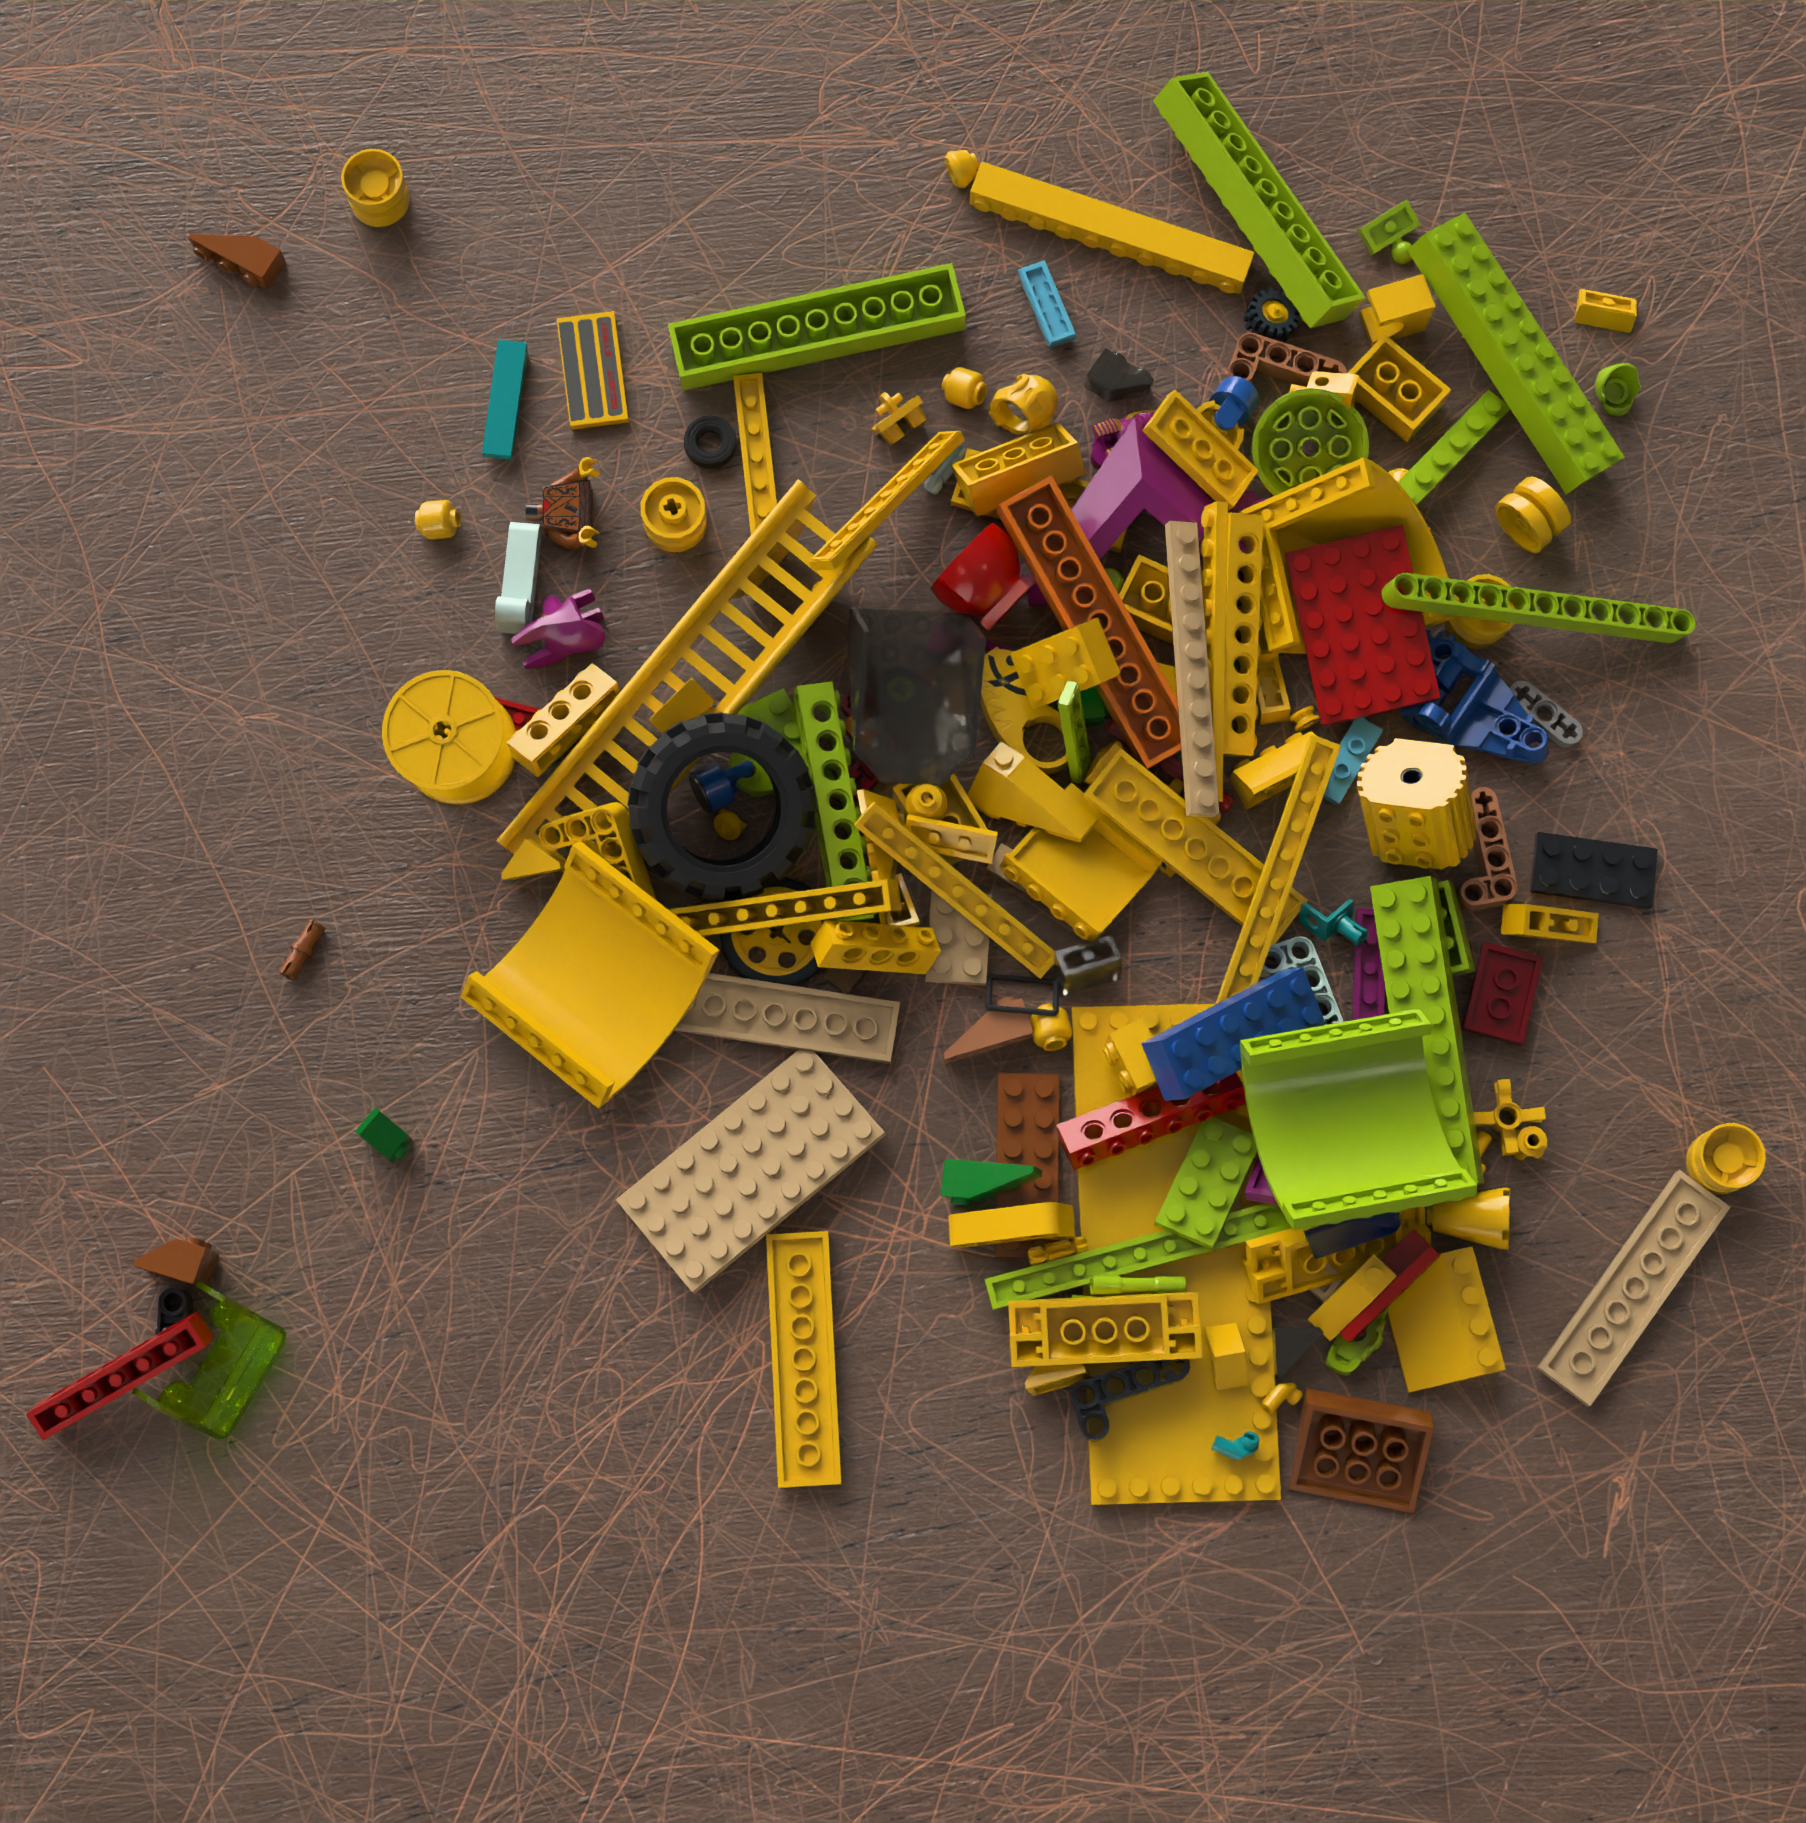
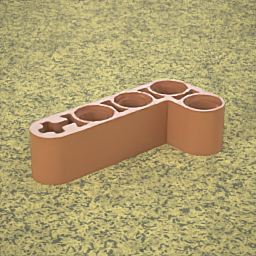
M1249 332L1239 338L1226 378L1234 376V373H1242L1246 376V380L1252 383L1254 374L1257 372L1291 384L1307 387L1311 374L1315 371L1347 374V370L1344 364L1338 360ZM1250 347L1255 353H1246L1243 348ZM1277 356L1281 358L1283 362L1275 363L1270 359V357ZM1298 366H1306L1310 369V372H1303Z
M1487 787L1477 788L1471 794L1477 826L1476 840H1473V847L1480 877L1467 880L1457 891L1460 909L1466 912L1501 907L1503 904H1507L1518 890L1498 799L1495 792ZM1486 803V807L1483 809L1481 804ZM1481 827L1490 828L1494 833V838L1485 837L1481 832ZM1488 856H1496L1500 860L1501 866H1492L1488 861ZM1494 885H1503L1507 890V896L1498 895ZM1471 889L1475 891L1478 901L1469 900L1465 895V890Z

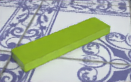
M1067 681L1058 701V709L1071 782L1081 784L1091 764V756L1078 682Z

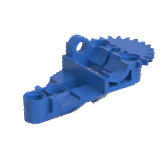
M1427 630L1441 700L1400 709V716L1409 722L1410 725L1450 745L1532 764L1543 762L1549 754L1547 734L1544 729L1534 724V717L1530 713L1527 715L1514 693L1497 674L1496 665L1491 663L1489 659H1481L1473 655L1465 645L1455 641L1454 635L1446 639L1444 638L1443 631H1439L1437 636L1432 638L1431 631ZM1442 655H1450L1447 659H1438ZM1465 673L1475 678V680L1450 716L1441 708V705L1446 700V695L1443 691L1450 694L1462 674ZM1508 729L1515 731L1510 735L1502 734L1503 731ZM1533 742L1541 743V745L1536 748L1528 747V745Z

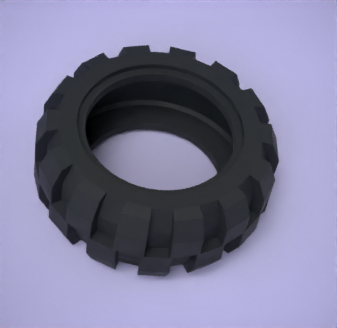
M723 712L700 714V716L687 721H680L664 731L663 735L651 747L648 746L637 763L638 767L633 781L630 783L627 804L629 807L631 831L636 845L648 865L655 870L663 881L682 893L687 892L700 897V899L721 902L724 899L740 897L741 899H746L763 893V889L774 882H781L796 867L795 863L803 850L808 849L815 830L813 828L814 812L817 810L816 792L808 773L809 768L798 750L782 734L765 723L744 715ZM717 752L738 753L755 760L768 775L775 794V814L766 836L749 852L726 860L703 858L685 849L675 839L667 815L669 793L678 775L696 759Z

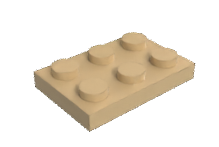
M931 891L929 928H933L941 952L927 971L925 982L986 986L989 936L937 893Z

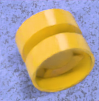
M366 149L357 152L345 163L341 174V182L351 210L358 220L369 226L385 227L394 224L404 216L409 207L410 194L401 166L394 156L380 149Z
M1737 1123L1721 1124L1698 1136L1691 1143L1686 1155V1167L1689 1176L1715 1195L1730 1194L1750 1185L1761 1175L1766 1161L1765 1149L1757 1134L1750 1128Z

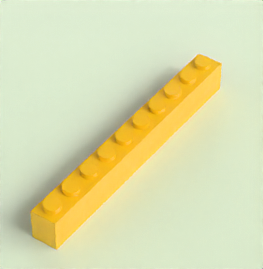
M981 162L970 190L969 204L980 211H991L1000 214L1007 220H1018L1027 223L1034 229H1045L1054 232L1061 238H1072L1081 241L1090 248L1099 247L1108 250L1117 257L1126 256L1135 259L1144 266L1153 265L1162 268L1171 275L1180 274L1189 277L1198 284L1216 286L1225 293L1241 294L1254 256L1253 251L985 162Z

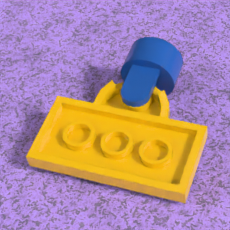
M1237 376L1225 378L1217 387L1209 402L1203 403L1197 409L1174 389L1167 395L1142 430L1215 501L1228 502V511L1236 505L1259 471L1238 451L1244 435V429H1240L1239 426L1244 425L1249 420L1260 402L1258 391L1244 378Z

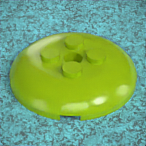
M1299 389L1281 396L1264 411L1253 433L1251 453L1253 465L1259 470L1257 475L1270 493L1274 496L1360 458L1368 459L1369 437L1366 425L1359 412L1352 405L1351 408H1348L1341 404L1345 398L1324 389ZM1311 439L1315 443V450L1311 455L1306 456L1301 447L1306 440Z

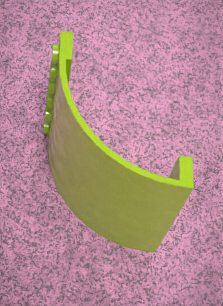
M1420 1009L1240 1040L1245 1098L1257 1152L1275 1200L1293 1230H1305L1330 1223L1338 1224L1346 1220L1369 1218L1373 1215L1401 1212L1404 1209L1420 1206L1428 1207L1436 1203L1460 1201L1464 1198L1477 1196V1184L1466 1169H1461L1447 1143L1435 1109L1426 1070L1422 1036L1431 1034V1023Z

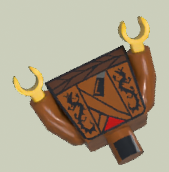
M590 457L583 458L580 461L579 467L555 480L550 486L544 487L543 503H526V521H542L545 536L566 550L586 545L590 548H596L597 542L593 540V536L599 534L593 528V489L591 481L586 479H588V476L597 478L600 472L594 468L591 469L598 461Z

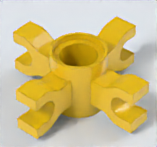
M1501 1079L1494 1083L1497 1107L1491 1112H1474L1476 1127L1491 1126L1495 1131L1499 1132L1502 1156H1511L1519 1152L1515 1128L1521 1123H1541L1542 1120H1546L1545 1108L1521 1109L1516 1103L1512 1102L1510 1079ZM1501 1110L1511 1113L1513 1117L1512 1125H1506L1501 1122L1499 1118Z

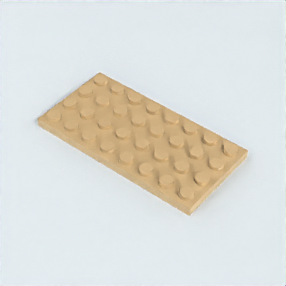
M799 1049L619 1196L616 1201L690 1291L696 1294L886 1136V1134L815 1051Z

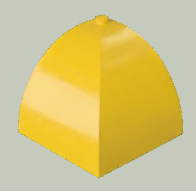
M1364 457L1239 511L1242 514L1264 516L1263 524L1266 528V535L1262 542V554L1264 555L1265 563L1261 571L1263 597L1260 601V613L1268 650L1271 652L1306 653L1285 555L1287 552L1403 524L1414 574L1448 578L1437 544L1412 499L1386 470ZM1425 590L1427 596L1432 598L1431 594ZM1422 612L1426 629L1457 617Z

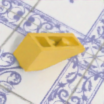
M1503 904L1501 934L1596 943L1599 913L1530 904Z
M1372 1252L1314 1311L1308 1320L1331 1341L1396 1278V1273Z

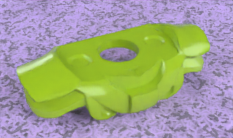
M1388 1308L1366 1328V1337L1362 1341L1348 1343L1340 1333L1338 1334L1326 1358V1365L1333 1372L1348 1376L1358 1367L1361 1361L1364 1362L1375 1349H1379L1384 1339L1382 1335L1384 1325L1387 1322L1384 1319Z

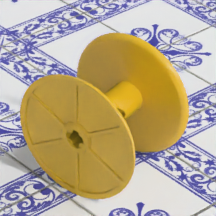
M437 670L421 674L404 684L395 693L387 706L382 723V740L386 755L398 773L433 800L453 805L480 801L493 794L504 784L516 762L507 745L511 736L516 732L512 718L481 682L467 674L451 670Z

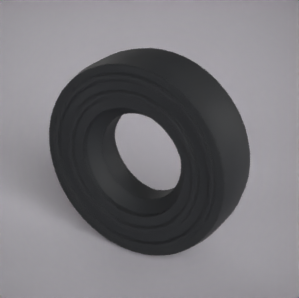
M708 415L697 418L688 426L684 435V448L688 458L702 468L715 469L725 465L731 460L736 450L737 441L732 426L718 416ZM708 432L716 433L722 440L721 446L714 452L702 450L699 446V439L703 434Z

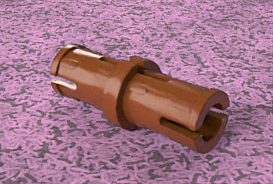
M308 919L297 941H293L290 945L292 950L278 972L284 977L296 981L307 959L313 957V949L326 928L320 923Z

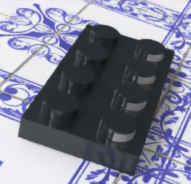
M1537 832L1535 835L1530 893L1651 909L1653 907L1658 849Z

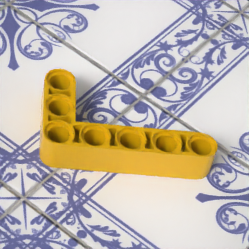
M617 802L608 803L563 816L543 825L539 830L541 844L550 850H556L573 845L579 841L584 842L595 838L601 857L624 876L628 872L631 876V881L656 900L642 854L636 845L629 825L630 818L628 812L622 804ZM607 813L612 818V824L607 819ZM581 821L585 824L586 831L582 828ZM555 828L559 831L560 838L556 835ZM616 842L621 846L622 853L618 851Z

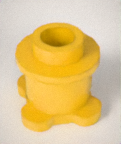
M1536 1126L1524 1127L1521 1131H1515L1519 1152L1515 1153L1514 1157L1517 1160H1523L1525 1157L1539 1159L1543 1156L1548 1139L1542 1129ZM1528 1138L1534 1141V1146L1529 1145Z

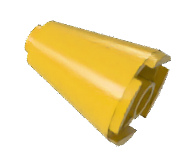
M1503 1187L1477 1192V1196L1464 1198L1460 1201L1433 1204V1207H1427V1225H1433V1232L1501 1250H1509L1510 1188Z

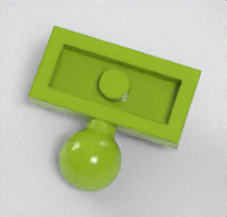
M1405 200L1362 226L1357 232L1370 255L1392 244L1391 255L1393 260L1399 264H1407L1412 260L1407 251L1412 244L1403 241L1401 237L1420 226L1421 223L1408 200Z

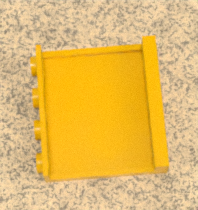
M1071 783L1065 791L1098 818L1097 824L1081 842L1048 834L1044 829L1034 827L1010 854L1007 852L1004 855L999 868L1003 870L1004 875L1009 880L1018 882L1024 887L1032 899L1041 901L1046 905L1055 918L1064 920L1069 924L1077 936L1093 944L1156 874L1163 862L1083 798L1084 792Z

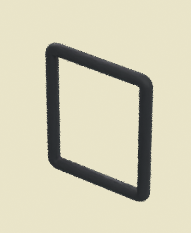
M989 974L986 981L985 1008L996 1012L1056 1016L1059 1012V982L1056 979L1050 978L1040 979L1038 977ZM992 980L1053 985V1010L991 1005Z

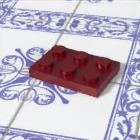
M1484 941L1478 957L1462 1030L1519 1046L1523 1045L1543 957Z

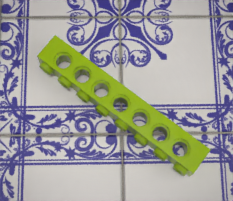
M832 681L797 686L792 695L803 758L809 768L808 773L816 792L817 810L814 812V820L826 888L871 882V870L869 866H865L863 856L867 851L864 836H860L859 829L854 826L861 813L859 807H855L853 796L856 795V785L854 778H850L848 766L851 765L849 749L844 748L842 737H845L846 730L844 720L839 719L837 708H840L839 692L834 690ZM815 710L823 711L827 716V721L820 722L816 720L813 712ZM819 740H828L832 745V751L822 750L819 746ZM824 769H833L837 773V780H828L824 775ZM829 798H838L842 802V810L833 809L829 804ZM835 827L844 828L847 831L848 838L846 840L837 838L834 833ZM841 856L849 857L852 860V869L848 870L841 866ZM874 914L832 920L868 923L874 918Z

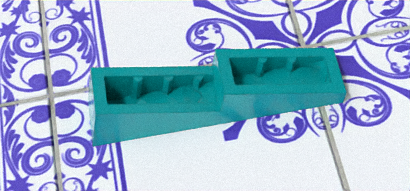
M498 339L482 457L512 460L521 412L520 400L529 357L527 342Z

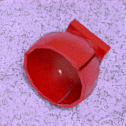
M993 522L950 563L930 587V590L939 602L955 613L980 616L982 620L979 623L989 631L999 624L1032 589L1036 581L1032 575L1022 574L1018 548L1007 532Z

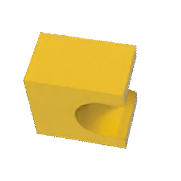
M1424 274L1368 290L1367 297L1371 307L1360 310L1359 316L1369 343L1373 346L1384 334L1391 340L1425 331L1436 306Z

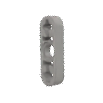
M1517 681L1510 687L1515 697L1517 692L1519 693L1522 690L1527 693L1525 699H1521L1518 702L1527 715L1530 713L1534 717V724L1544 729L1547 737L1563 748H1570L1578 743L1583 735V728L1576 719L1527 681ZM1536 699L1538 702L1531 711L1528 710L1529 705ZM1540 707L1548 708L1552 712V720L1547 722L1541 721L1537 717V709ZM1560 718L1562 721L1553 730L1551 726ZM1571 728L1573 730L1572 737L1564 738L1562 736L1564 730Z

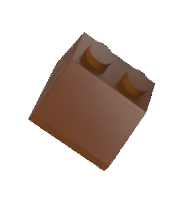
M187 1236L186 1241L174 1239L135 1259L133 1266L149 1273L207 1290L219 1254L211 1251V1244Z

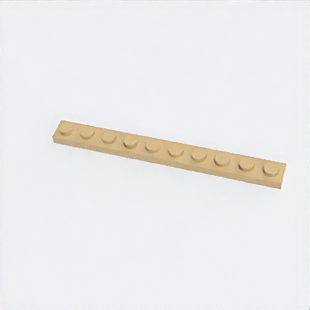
M1169 521L1165 524L1186 816L1215 817L1219 815L1198 528L1197 523Z

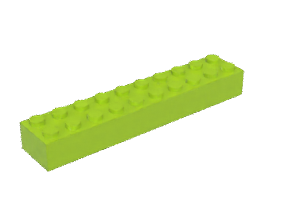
M1209 72L1172 77L1153 102L1159 109L1160 115L1166 119L1175 132L1176 138L1182 142L1190 154L1192 161L1200 168L1206 177L1207 183L1218 194L1223 206L1229 210L1236 220L1239 229L1245 233L1253 245L1254 251L1263 259L1269 268L1270 274L1281 285L1286 297L1292 301L1299 311L1302 320L1310 328L1346 319L1366 297Z
M1463 213L1421 236L1407 250L1421 273L1424 274L1425 279L1565 494L1567 495L1625 458L1467 214Z
M950 263L668 324V330L681 388L684 391L734 380V375L763 374L965 330L966 314L953 264Z
M1432 876L1370 886L1389 1014L1420 1009L1431 1023V1034L1422 1036L1426 1070L1435 1109L1447 1143L1461 1169H1466L1476 1184H1483L1484 1177L1438 880Z

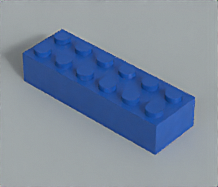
M1300 967L1281 970L1141 1044L1164 1100L1186 1099L1242 1069L1240 1040L1323 1026L1326 1023L1304 968Z

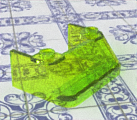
M199 1281L196 1287L218 1299L211 1310L210 1317L213 1325L223 1331L191 1384L188 1385L182 1381L171 1382L163 1389L159 1398L136 1387L131 1393L156 1410L215 1439H224L236 1428L283 1349L287 1336L281 1326Z

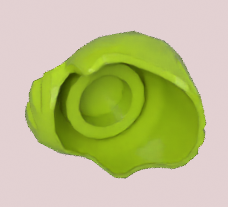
M1620 363L1608 366L1598 372L1595 380V392L1607 414L1620 417L1630 410L1635 396L1641 390L1639 372L1634 365Z

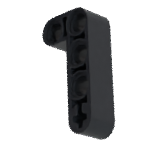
M1174 1359L1176 1364L1182 1363L1183 1367L1179 1370V1375H1175L1174 1371L1165 1372L1162 1375L1165 1379L1163 1381H1160V1373L1155 1364L1160 1363L1161 1370L1167 1368L1171 1364V1360L1142 1361L1076 1383L1072 1388L1070 1398L1083 1437L1092 1442L1104 1439L1110 1427L1104 1406L1182 1381L1189 1373V1360ZM1149 1369L1154 1377L1153 1382L1149 1385L1140 1384L1136 1378L1138 1370ZM1111 1378L1121 1380L1124 1385L1123 1392L1118 1395L1111 1394L1106 1388V1382ZM1080 1388H1089L1094 1394V1399L1089 1404H1081L1076 1398V1392ZM1097 1418L1101 1420L1104 1426L1103 1432L1099 1435L1090 1434L1086 1429V1422L1089 1419Z

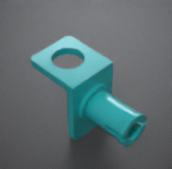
M1352 899L1345 902L1329 917H1325L1306 902L1301 904L1299 923L1324 942L1333 934L1339 932L1353 942L1354 945L1360 946L1369 934L1367 929H1364L1352 920L1354 901ZM1307 914L1312 915L1316 919L1318 926L1310 922Z

